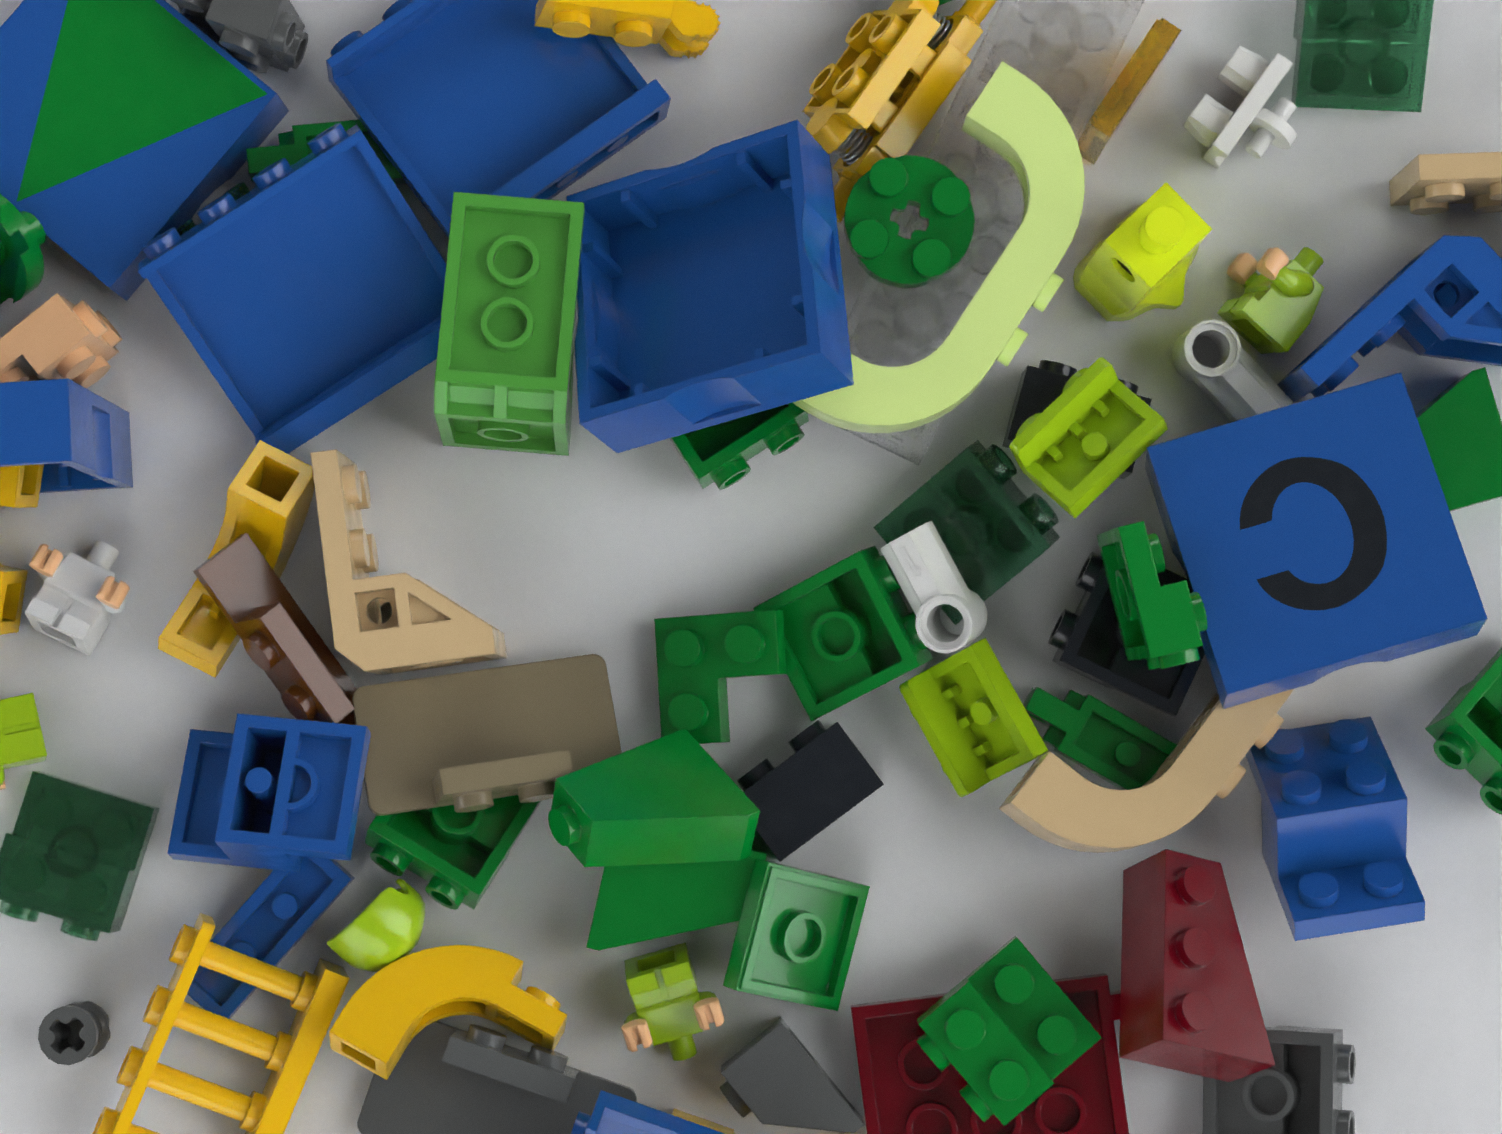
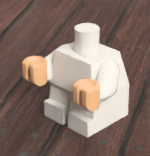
M97 540L87 558L84 559L72 552L64 557L59 550L54 548L51 551L48 549V545L41 544L29 566L36 570L45 581L37 596H33L25 610V614L34 630L91 656L109 624L112 613L122 612L126 605V595L130 588L125 582H119L116 574L109 571L119 551L111 545Z

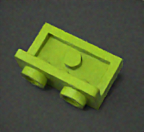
M1100 357L1089 368H1083L1073 374L1065 384L1062 394L1042 413L1030 416L1018 429L1016 437L1010 443L1009 448L1022 472L1075 519L1146 451L1147 447L1151 446L1162 436L1168 428L1164 418L1118 380L1113 366L1106 359Z
M986 638L950 656L899 686L911 714L918 722L944 773L948 776L960 797L976 791L988 782L1036 759L1048 751Z

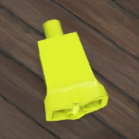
M1166 182L1146 202L1139 205L1124 218L1108 238L1101 240L1078 263L1073 275L1074 288L1106 321L1131 320L1156 308L1174 310L1180 307L1184 301L1185 275L1195 259L1199 245L1212 228Z

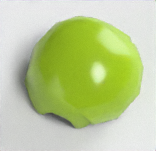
M400 878L395 881L401 888L394 889L388 887L383 890L361 914L343 928L340 933L327 941V945L352 967L364 971L378 972L390 963L408 955L418 944L424 925L425 903L420 893Z

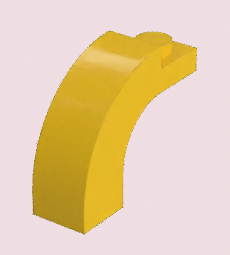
M259 440L228 487L224 520L208 559L238 536L247 532L280 579L296 545L312 501L315 488L312 466ZM197 578L159 636L158 649L216 678L241 638Z
M439 946L406 955L390 963L369 978L353 994L330 1029V1047L335 1052L387 1080L411 1040L422 1029L437 1020L455 1015L482 1017L504 1027L536 1046L554 1051L565 1031L567 1014L559 1010L561 1004L545 991L532 986H528L525 991L517 987L521 981L524 961L509 954L479 946Z

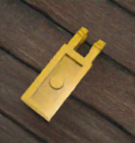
M538 0L535 10V26L551 28L554 33L563 37L580 38L588 34L614 38L617 43L629 47H643L650 43H659L670 56L682 58L685 55L688 59L690 57L696 58L697 55L701 56L709 46L708 42L718 32L721 22L718 21L720 16L715 13L716 9L710 8L711 5L706 6L704 3L698 5L696 1Z

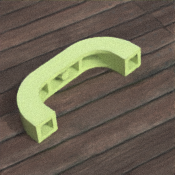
M1003 61L966 115L962 131L999 154L1015 172L1023 193L1024 208L1020 227L948 337L936 351L918 362L898 367L871 364L851 354L854 385L792 402L814 417L840 428L866 433L905 431L937 420L961 404L979 386L996 360L1006 367L1009 365L1028 336L1027 332L1018 327L1031 306L1043 312L1064 281L1054 271L1074 238L1083 210L1085 177L1082 156L1070 124L1052 98L1036 83Z

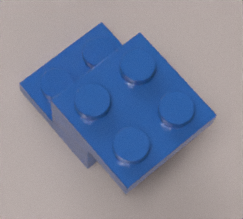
M237 713L234 733L190 729L167 854L173 860L299 873L303 856L350 861L371 737L368 727Z
M1371 716L1357 719H1342L1332 723L1294 729H1279L1261 749L1253 744L1247 752L1246 758L1261 795L1262 855L1294 941L1424 921L1425 899L1406 858L1408 798Z

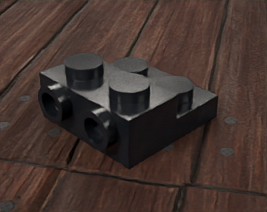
M1091 552L1075 586L1085 590L1075 613L1066 609L1063 610L1050 635L1048 644L1058 648L1052 661L1109 689L1114 688L1165 714L1176 716L1205 655L1203 646L1197 647L1200 660L1174 667L1149 670L1146 659L1128 661L1102 556ZM1166 568L1164 572L1157 573L1160 586L1187 580ZM1187 580L1190 593H1192L1189 582Z

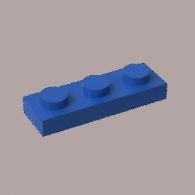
M303 856L300 873L273 870L214 936L211 942L277 967L355 877L335 859ZM199 965L187 994L203 1009L230 1019L254 993L257 987Z

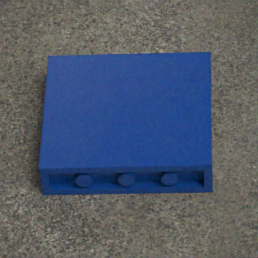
M398 0L385 11L382 16L383 22L364 35L361 31H354L348 34L332 48L330 52L331 57L326 60L329 82L357 119L361 121L370 136L391 164L395 166L404 181L448 239L454 192L550 200L667 117L671 101L670 96L657 79L648 84L612 37L588 34L580 38H568L554 33L551 28L535 26V10L538 0Z
M337 123L321 132L307 143L312 153L291 166L286 158H282L269 165L252 178L257 188L236 201L230 192L212 201L197 213L202 220L200 224L181 236L173 227L155 237L142 247L147 257L138 262L139 274L143 279L147 278L255 436L256 445L261 440L287 454L437 359L446 263L357 124L345 131L341 123Z

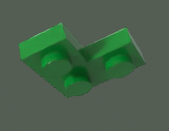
M773 609L654 619L661 737L685 728L699 744L730 742L726 678L787 674L783 610Z

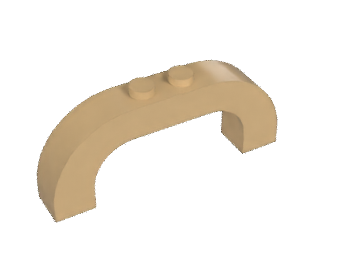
M1294 689L1223 709L1218 692H1216L1157 772L1144 785L1136 789L1114 790L1096 785L1082 777L1049 751L1035 760L999 809L1033 835L1054 845L1080 852H1117L1164 838L1191 822L1205 809L1215 795L1224 799L1231 793L1246 772V768L1239 763L1253 744L1261 749L1278 731L1284 719L1277 712Z

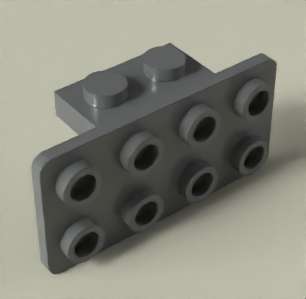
M435 1021L422 1029L411 1040L387 1080L375 1073L373 1074L357 1121V1127L361 1134H571L579 1111L592 1115L601 1090L634 1102L637 1101L635 1091L628 1086L567 1066L568 1057L559 1052L532 1045L530 1052H526L506 1045L507 1036L495 1030L470 1024L468 1031Z

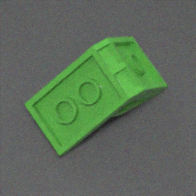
M454 192L434 385V415L443 446L569 456L575 356L574 326L585 205L583 202Z

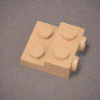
M56 293L0 338V383L68 378L84 388H88L109 371L111 366L107 361L119 353L115 345L123 339L99 310L94 312L84 300L74 305Z

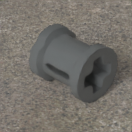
M90 1001L71 1003L54 1009L44 1017L39 1027L38 1041L40 1048L48 1059L63 1065H72L85 1060L87 1057L95 1056L105 1048L110 1039L109 1017L102 1007ZM80 1020L84 1025L79 1032V1036L83 1041L71 1045L67 1041L71 1033V1029L67 1024Z

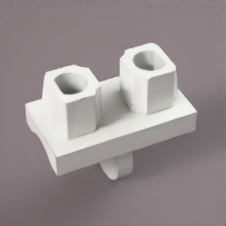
M1238 47L1217 79L1245 99L1235 113H1233L1205 94L1183 125L1201 144L1209 148L1202 157L1205 161L1218 169L1248 127L1255 133L1245 146L1246 151L1252 156L1261 158L1270 144L1281 149H1290L1297 139V134L1287 123V120L1296 109V105L1288 98L1280 97L1271 111L1263 106L1294 63L1280 53H1277L1273 60L1269 62L1262 56L1244 47Z

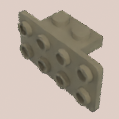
M597 654L359 687L352 696V705L355 708L353 710L355 725L367 726L371 733L364 784L368 807L372 813L379 816L454 805V810L457 813L471 812L494 806L493 799L515 795H518L520 803L553 798L556 778L622 753L606 663Z

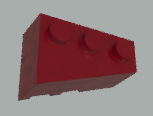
M1165 849L1123 870L1119 1058L1226 1082H1232L1275 1066L1221 863Z

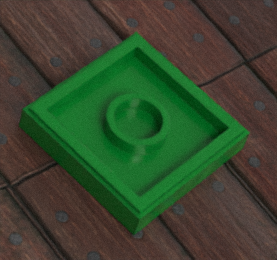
M755 859L723 986L735 991L838 1011L870 886Z

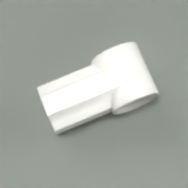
M1214 319L1202 321L1180 334L1173 345L1172 360L1179 375L1188 381L1195 382L1231 422L1285 407L1293 402L1241 347L1237 333L1225 322ZM1197 336L1209 337L1216 343L1219 349V360L1214 368L1202 366L1193 356L1192 347Z
M932 521L915 528L880 548L916 615V631L919 639L926 647L935 652L950 653L961 649L982 634L987 624L988 614L985 603L977 593L968 589ZM943 604L957 608L962 614L964 630L961 635L952 634L942 626L940 610Z

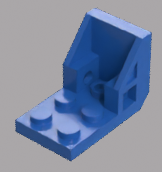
M1443 235L1405 265L1277 385L1293 403L1308 393H1311L1315 398L1324 395L1328 391L1331 392L1359 367V364L1351 357L1353 354L1358 352L1362 357H1365L1375 347L1379 348L1396 332L1419 356L1502 366V259L1481 237Z

